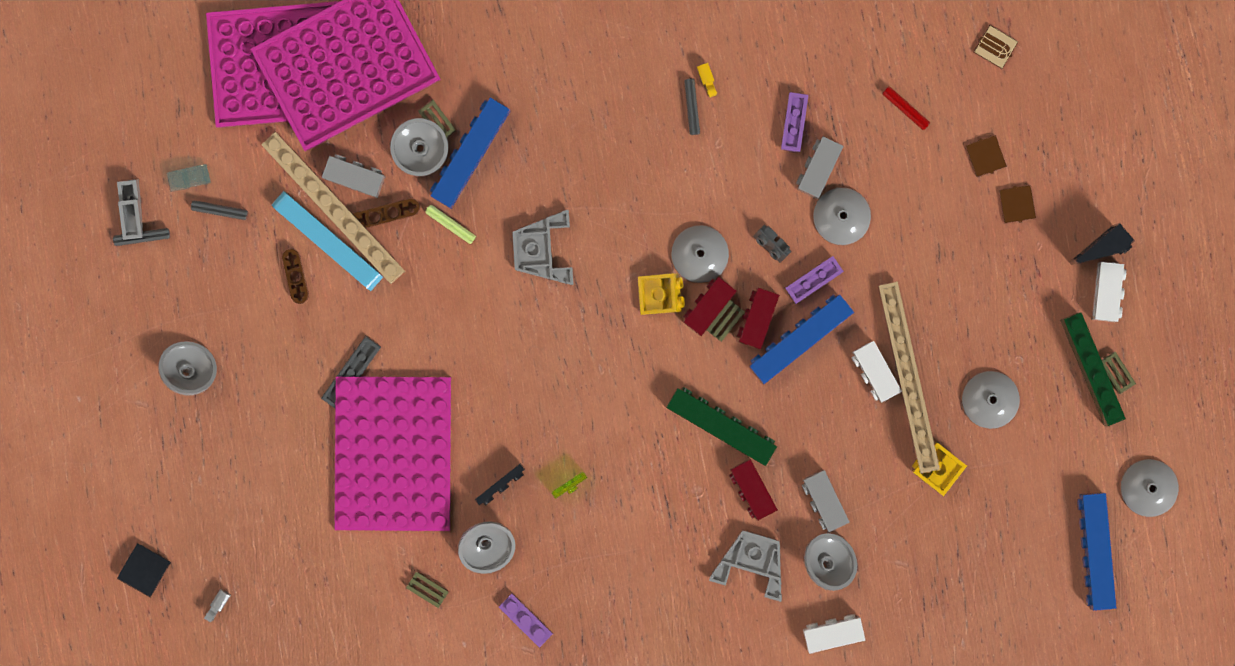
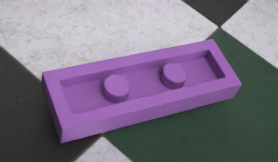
M789 92L781 150L800 152L808 95Z
M832 256L785 289L795 304H797L844 271L834 256Z
M513 593L499 606L539 648L553 634Z

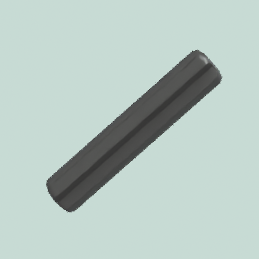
M692 78L685 79L690 135H699L700 126L695 80Z
M195 200L191 203L192 211L246 220L248 211L244 209Z
M168 228L143 231V238L123 240L122 235L113 236V243L115 246L169 239L170 231Z

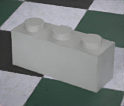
M822 137L821 140L817 139L812 148L815 150L813 157H808L804 165L807 168L805 174H800L796 182L799 185L797 190L815 199H819L844 146L826 137Z
M336 154L335 157L329 156L322 175L323 179L378 198L385 176L381 174V170L371 167V170L363 168L364 164L353 161L352 164L345 162V157Z
M821 470L803 479L804 484L801 486L806 495L810 494L813 500L810 502L814 512L818 511L821 517L818 521L823 530L827 529L828 532H831L850 523L825 470Z

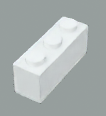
M1098 263L1092 320L1118 322L1119 318L1122 317L1123 308L1120 307V301L1124 298L1125 292L1124 288H1122V281L1126 279L1124 264Z
M874 341L852 352L854 356L851 358L856 367H861L863 371L861 376L866 384L869 383L873 390L870 392L875 401L879 400L882 403L902 392Z
M855 614L846 615L844 620L837 621L836 618L826 620L823 625H818V623L806 625L807 628L803 629L809 654L866 641L861 619L859 616L855 617Z

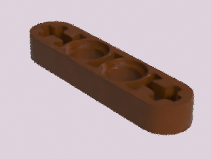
M406 199L352 214L357 219H363L362 214H365L368 225H364V221L360 223L365 228H370L415 216L420 211V205L414 199ZM410 202L416 205L417 208H414L413 213L410 210L404 211L405 215L401 216L400 204H403V208L408 207ZM390 207H396L398 210V215L394 218L389 217L387 214ZM372 212H377L380 216L379 220L375 223L369 220V214Z

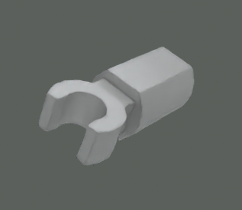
M220 589L210 604L211 608L204 619L209 622L213 621L218 611H222L231 595Z

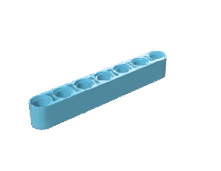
M285 191L272 203L271 206L368 290L372 291L383 278L378 271Z

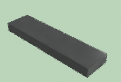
M365 336L337 377H361L381 347ZM336 378L321 398L334 408L336 406Z

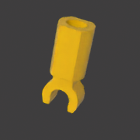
M705 63L697 66L703 86H706L709 98L716 96L717 92L713 84L714 78L709 64Z

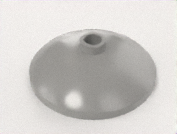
M416 118L404 122L396 129L391 139L390 150L395 164L402 171L413 176H426L437 171L445 162L448 154V141L445 133L436 123L427 119ZM419 145L424 147L422 152L417 151Z
M835 188L826 192L818 200L814 208L813 220L816 230L826 241L836 245H848L858 241L867 232L871 221V212L867 201L860 193L849 188ZM841 212L846 213V219L840 218Z
M697 225L685 229L677 236L672 246L671 256L675 269L683 278L696 283L711 281L712 278H717L724 271L728 263L729 250L724 237L717 230L708 226ZM698 250L704 251L703 257L697 256Z
M184 341L169 346L163 352L159 360L158 371L161 380L170 390L182 395H196L204 392L212 385L216 377L217 365L213 355L204 346Z
M986 371L972 377L966 384L962 394V406L965 414L973 423L983 428L992 429L1006 425L1014 418L1020 404V396L1015 383L1008 376L996 371ZM992 396L996 398V402L993 404L989 401Z
M1145 459L1134 463L1126 470L1121 480V495L1124 503L1130 510L1141 516L1155 517L1167 512L1174 505L1179 492L1175 473L1168 465L1158 460ZM1151 485L1155 486L1154 492H1150L1149 487Z
M481 522L470 527L462 535L458 544V554L462 564L467 569L481 574L492 573L502 569L510 562L515 552L513 534L506 526L497 522Z
M829 533L821 534L812 539L805 550L804 563L807 573L821 588L831 591L841 590L854 580L857 572V558L850 544L842 537Z

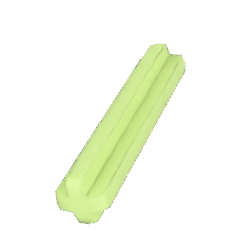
M433 205L428 206L425 211L427 215L467 243L471 244L475 240L476 236Z

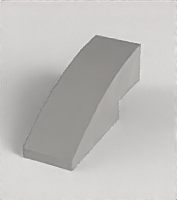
M139 179L118 181V205L123 240L143 238Z

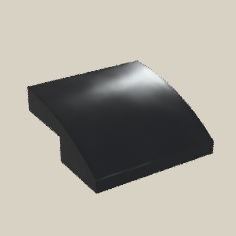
M137 543L117 579L151 598L171 562Z

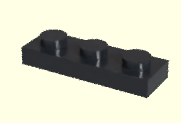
M520 463L475 499L480 506L483 503L486 506L494 499L493 494L497 491L501 494L509 487L507 483L512 479L516 482L524 476L522 471L525 468Z

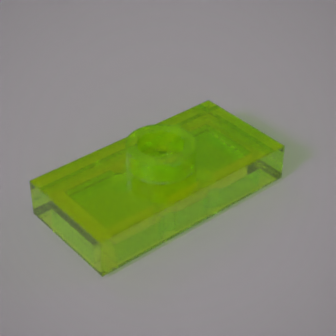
M581 472L553 490L552 495L556 499L565 492L571 494L578 489L577 485L588 478L585 472Z

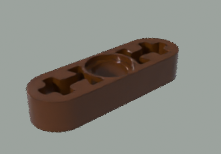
M288 249L283 253L282 260L291 299L295 303L303 304L308 300L309 292L301 257L296 250ZM289 253L296 255L294 265L299 264V268L288 270V266L292 267L291 262L286 260V257H289ZM294 271H298L301 274V279L298 282H293L290 278L291 273ZM303 283V287H300V291L302 293H305V296H303L302 300L300 301L299 298H295V295L298 294V291L296 287L293 289L292 285H300Z

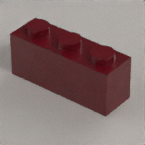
M720 277L716 280L712 278L706 286L709 289L706 294L703 295L701 293L694 301L697 304L693 310L689 308L683 316L685 319L683 323L699 336L705 333L737 292Z
M759 287L756 291L752 290L749 301L752 302L750 309L746 308L743 319L746 320L744 327H739L736 336L739 338V343L757 349L762 348L780 296L779 294Z
M751 459L730 469L731 474H729V477L734 485L738 484L740 488L738 494L743 502L747 501L749 505L747 511L752 519L756 518L759 521L778 511Z

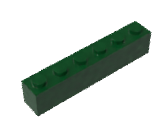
M1082 312L1061 319V324L1103 425L1111 426L1125 420V415Z
M685 387L676 389L666 406L667 409L762 465L766 466L777 448L774 445L775 440L766 435L764 438L757 435L758 430L751 426H748V428L741 425L742 421L734 416L731 419L724 415L726 412L716 406L715 409L709 407V402L699 396L698 399L692 397L693 392Z

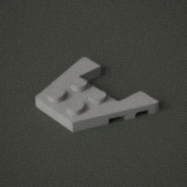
M569 210L562 211L512 232L516 271L574 285L573 268H552L550 229L570 228Z
M742 530L709 577V581L726 586L731 567H736L769 577L764 597L781 602L780 541Z

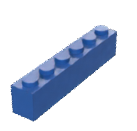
M489 98L488 101L484 100L479 109L482 112L479 117L475 116L469 126L472 128L468 134L465 132L460 140L462 145L459 150L455 149L450 156L451 163L449 166L445 165L440 173L442 178L439 183L435 182L430 189V192H432L431 197L450 209L454 206L510 113L509 108L492 98Z
M833 294L825 301L827 305L822 309L818 306L810 313L812 316L808 320L804 318L795 325L797 328L793 332L788 330L780 336L782 340L778 344L773 342L765 348L767 352L764 355L760 356L758 354L750 360L752 364L749 367L762 384L767 383L854 313L841 295L836 297Z
M1106 493L1080 494V499H1077L1078 510H1081L1082 518H1079L1080 530L1083 529L1081 547L1085 549V556H1083L1082 561L1083 567L1087 570V575L1084 576L1085 587H1088L1089 595H1086V603L1093 611L1117 609Z

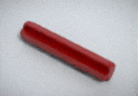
M887 87L883 91V96L922 130H925L930 125V122L891 87Z

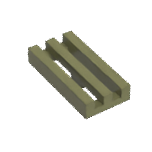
M434 100L418 110L423 119L429 120L424 114V111L427 110L437 125L443 130L446 138L456 132ZM432 105L450 128L448 132L430 109Z
M729 300L706 331L722 342L745 311ZM729 306H732L733 309L730 311V313L726 316V318L714 332L712 328L723 316V314L726 312ZM737 310L739 312L724 333L719 336L718 333Z
M1116 352L1102 359L1107 375L1118 394L1123 393L1136 384ZM1112 358L1115 359V361L1121 368L1122 372L1128 379L1129 384H1126V382L1122 378L1121 374L1112 362ZM1106 362H1108V364L1110 365L1111 369L1117 376L1123 388H1120L1119 384L1117 383L1112 373L1106 366Z
M417 571L406 587L437 608L440 607L449 592ZM417 577L442 592L443 595L440 596L416 581ZM415 584L416 586L420 587L424 591L439 599V601L436 602L435 600L431 599L427 595L412 587V585Z

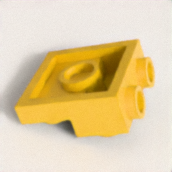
M672 273L638 277L641 315L682 312L685 301L684 297L680 295V289L683 288V279L679 277V274Z
M935 442L934 446L940 470L920 473L917 459L912 465V468H914L912 473L944 496L966 469L967 465L939 443Z

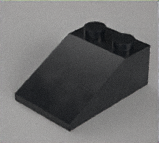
M1120 223L1114 224L1069 263L1074 265L1110 255L1125 254L1133 247L1131 244L1135 240Z

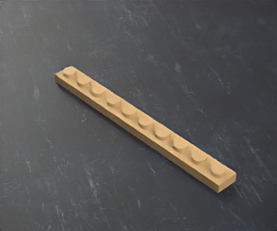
M276 132L261 144L390 284L405 272Z
M898 282L880 285L879 290L920 473L940 470Z

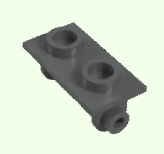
M764 224L753 237L760 246L770 253L773 259L781 263L792 252L789 249L790 246L781 238L775 242L774 239L778 235L770 226L767 227Z

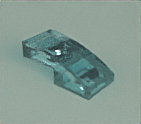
M207 164L166 173L170 192L211 183Z

